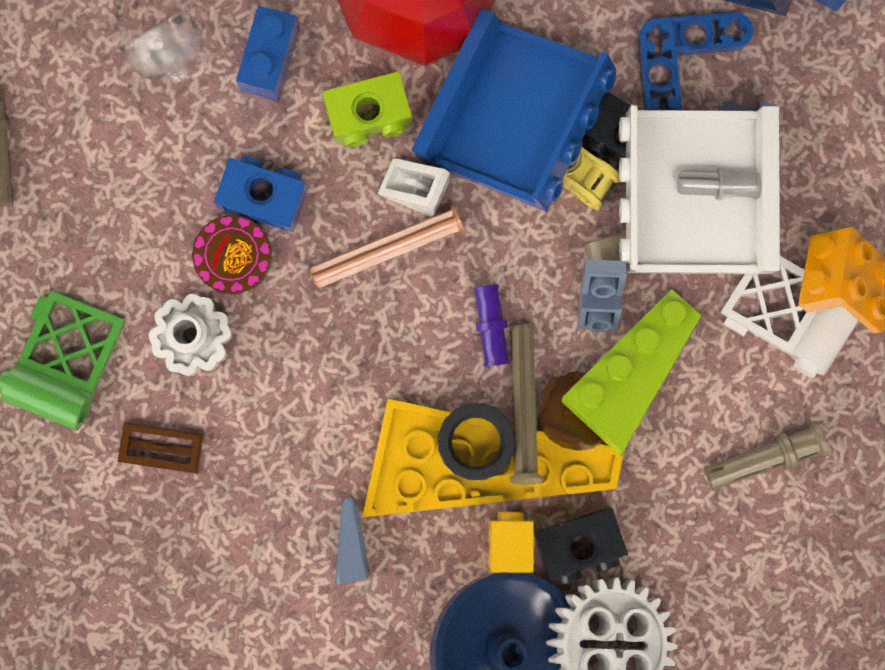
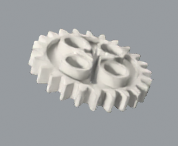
M608 578L606 584L603 579H594L592 589L588 585H579L580 598L576 595H566L565 598L570 608H556L555 610L563 619L561 624H549V627L558 633V638L548 640L547 645L557 647L558 653L549 657L548 660L549 662L560 663L561 668L559 670H588V660L593 655L598 659L597 670H626V663L631 656L636 661L635 670H662L664 665L675 666L676 663L667 657V651L677 649L676 644L667 642V636L673 634L676 629L664 627L663 624L670 616V613L665 611L657 612L656 609L661 599H647L649 588L638 587L635 590V581L624 580L621 584L619 578ZM593 613L599 618V627L594 634L591 633L588 626L589 618ZM631 615H634L637 620V627L633 634H630L627 630V620ZM581 640L642 641L645 643V648L642 650L581 648L579 643Z

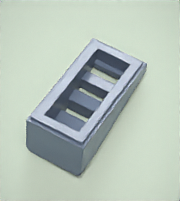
M354 497L344 499L342 504L335 577L336 585L365 580L370 575L357 499H354Z

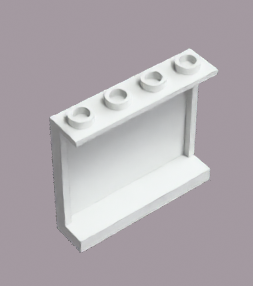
M631 105L626 112V117H620L619 140L620 142H626V158H620L619 180L620 182H626V198H620L619 220L620 223H626V239H620L619 261H626V273L772 274L780 271L779 106H762L758 111L637 110V106ZM718 168H723L724 172L760 173V195L758 199L723 197L722 200H716L715 196L682 195L677 190L678 174L682 170L716 172Z

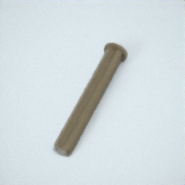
M516 325L511 331L515 475L510 477V482L516 485H535L543 482V476L538 474L534 329L530 325Z

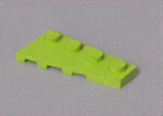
M671 289L562 397V403L615 452L622 456L702 315Z

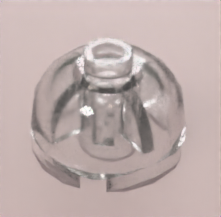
M187 9L148 29L139 38L136 39L134 37L119 47V50L132 70L144 79L157 81L168 77L172 84L192 73L189 65L199 56L201 34L194 18Z

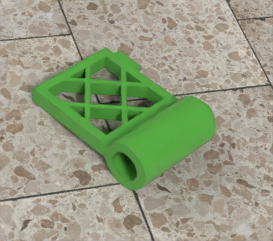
M50 291L47 298L40 295L30 316L37 321L17 364L11 370L6 368L0 376L1 401L71 429L79 430L86 419L94 392L126 321ZM56 303L71 308L76 322L54 330L50 317ZM78 312L86 314L90 317L81 320ZM98 320L113 325L106 340L91 345L84 326ZM47 326L50 333L42 336ZM80 329L86 348L65 356L57 337ZM53 340L60 357L59 359L44 365L31 360L37 345ZM102 349L100 356L97 360L94 352ZM90 354L94 369L88 382L73 377L68 362ZM63 365L66 373L58 371L54 368Z

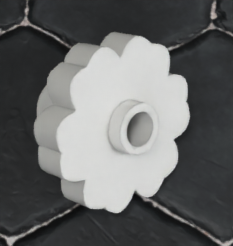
M195 294L187 295L182 303L175 299L168 300L163 308H160L154 314L158 327L152 329L149 333L154 356L166 359V367L174 373L193 376L198 372L199 367L206 371H213L218 366V363L226 359L227 351L223 344L229 342L233 337L232 330L229 327L228 316L222 312H215V304L211 299L200 298ZM189 329H196V338L191 343H188L185 340L186 332Z

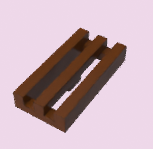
M124 422L117 462L199 474V463L205 434ZM131 432L193 440V448L130 439ZM131 447L191 456L190 464L131 456L128 455V450Z

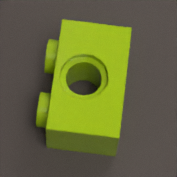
M400 71L322 91L336 145L344 143L346 148L360 146L368 142V136L383 133V136L386 138L394 137L407 131L406 126L412 125V115ZM367 104L375 105L380 110L379 115L370 121L363 120L358 116L360 108Z

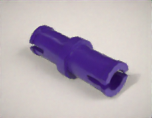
M499 284L475 287L473 289L476 296L479 323L475 325L476 332H481L485 359L484 366L510 364L504 328H508L507 319L503 320L498 291Z

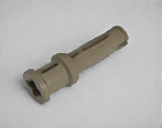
M818 422L810 424L809 429L789 436L785 433L778 435L774 440L775 442L767 446L705 466L704 471L708 482H711L710 487L712 491L783 465L785 468L792 469L797 467V462L817 455L821 457L829 456V446L822 428Z

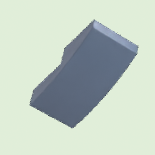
M585 259L579 302L578 329H589L594 332L618 329L622 312V293L627 275L626 261Z

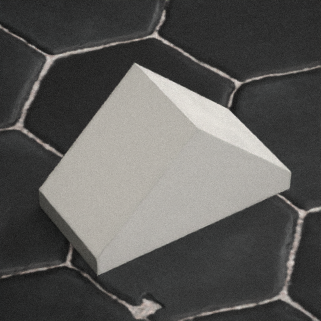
M393 158L378 191V195L432 217L435 216L447 189L450 172L437 167Z

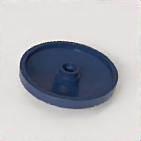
M498 572L474 579L459 589L449 599L438 616L430 643V669L559 670L561 668L560 663L549 662L548 660L549 657L558 653L557 647L547 645V641L558 638V633L552 630L549 624H561L563 619L555 610L556 608H570L565 598L566 595L550 582L528 573ZM581 640L579 646L581 648H588V640Z

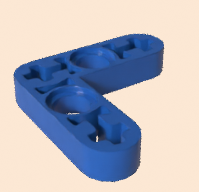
M733 12L655 18L646 22L638 36L644 110H659L660 108L659 97L651 99L650 94L661 96L672 92L673 97L667 96L665 99V109L668 111H682L677 56L741 50L747 46L753 36L754 28L751 20L742 13ZM716 23V32L728 30L731 23H736L737 29L744 30V33L741 34L738 41H733V37L730 34L719 35L717 38L718 43L714 44L715 31L712 24ZM689 26L701 27L705 31L706 41L700 45L689 43L685 38V29ZM653 29H658L660 35L666 36L667 39H664L660 45L661 56L669 54V58L657 57L647 60V56L653 57L655 54L654 41L646 39V37L651 35ZM654 67L667 69L671 77L670 83L663 87L654 85L650 81L649 71Z

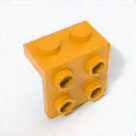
M853 227L812 235L810 237L798 305L807 313L842 306L873 333L884 332L885 256Z

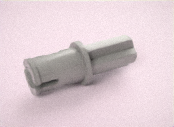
M718 168L716 172L682 170L678 174L677 190L682 195L715 196L716 200H722L723 197L758 199L761 190L760 173L724 172L723 168Z

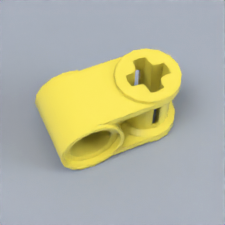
M581 147L579 158L573 165V168L568 169L563 178L564 187L569 189L576 198L595 210L601 208V200L613 183L620 182L619 172L605 161L596 158L583 147ZM598 178H600V182L597 184L594 190H592L591 187L593 186L595 181Z

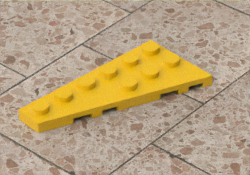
M387 399L362 518L617 489L624 453L620 456L610 446L603 444L593 449L581 451L562 448L548 439L544 432L537 431L538 474L543 476L542 483L516 485L510 482V477L515 475L514 453L510 463L498 475L486 480H467L455 475L443 463L438 451L439 431L443 421L452 412ZM470 418L463 421L455 429L452 437V447L455 455L463 463L470 466H482L490 463L497 456L500 448V436L496 427L491 422L481 418Z

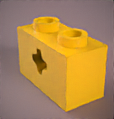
M497 511V519H489L488 568L491 572L533 573V521L524 519V513L518 511Z

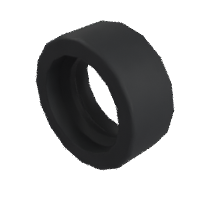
M468 403L454 409L443 421L438 434V451L443 463L455 475L467 480H486L498 475L510 463L515 451V433L509 419L499 409L484 403ZM470 418H482L491 422L496 427L500 436V448L497 456L490 463L482 466H470L463 463L455 455L452 447V437L455 429L463 421Z

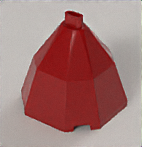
M495 0L337 1L354 39L426 67L438 62L443 57L460 51L480 9L483 8L491 11Z

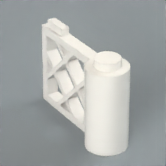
M781 256L780 273L782 282L760 286L758 274H744L721 311V314L727 318L723 325L743 337L749 331L787 353L795 360L793 367L806 376L814 378L816 374L826 375L859 320L844 307L840 306L806 312L801 322H799L797 313L805 310L800 306L795 307L790 286L803 282L804 269ZM786 272L797 278L788 280ZM753 277L755 288L745 290ZM784 287L789 309L767 313L762 292ZM757 294L762 315L745 318L735 312L733 308L740 297ZM792 315L795 332L788 342L773 334L769 319ZM764 320L766 329L757 325L755 322Z

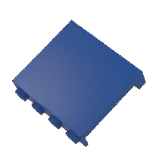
M481 8L411 150L423 162L445 169L451 174L547 212L551 203L557 201L562 193L564 186L563 178L569 165H574L579 158L582 138L586 130L591 129L598 118V105L604 93L610 92L615 83L616 67L609 54L602 51L599 58L503 24L494 12Z

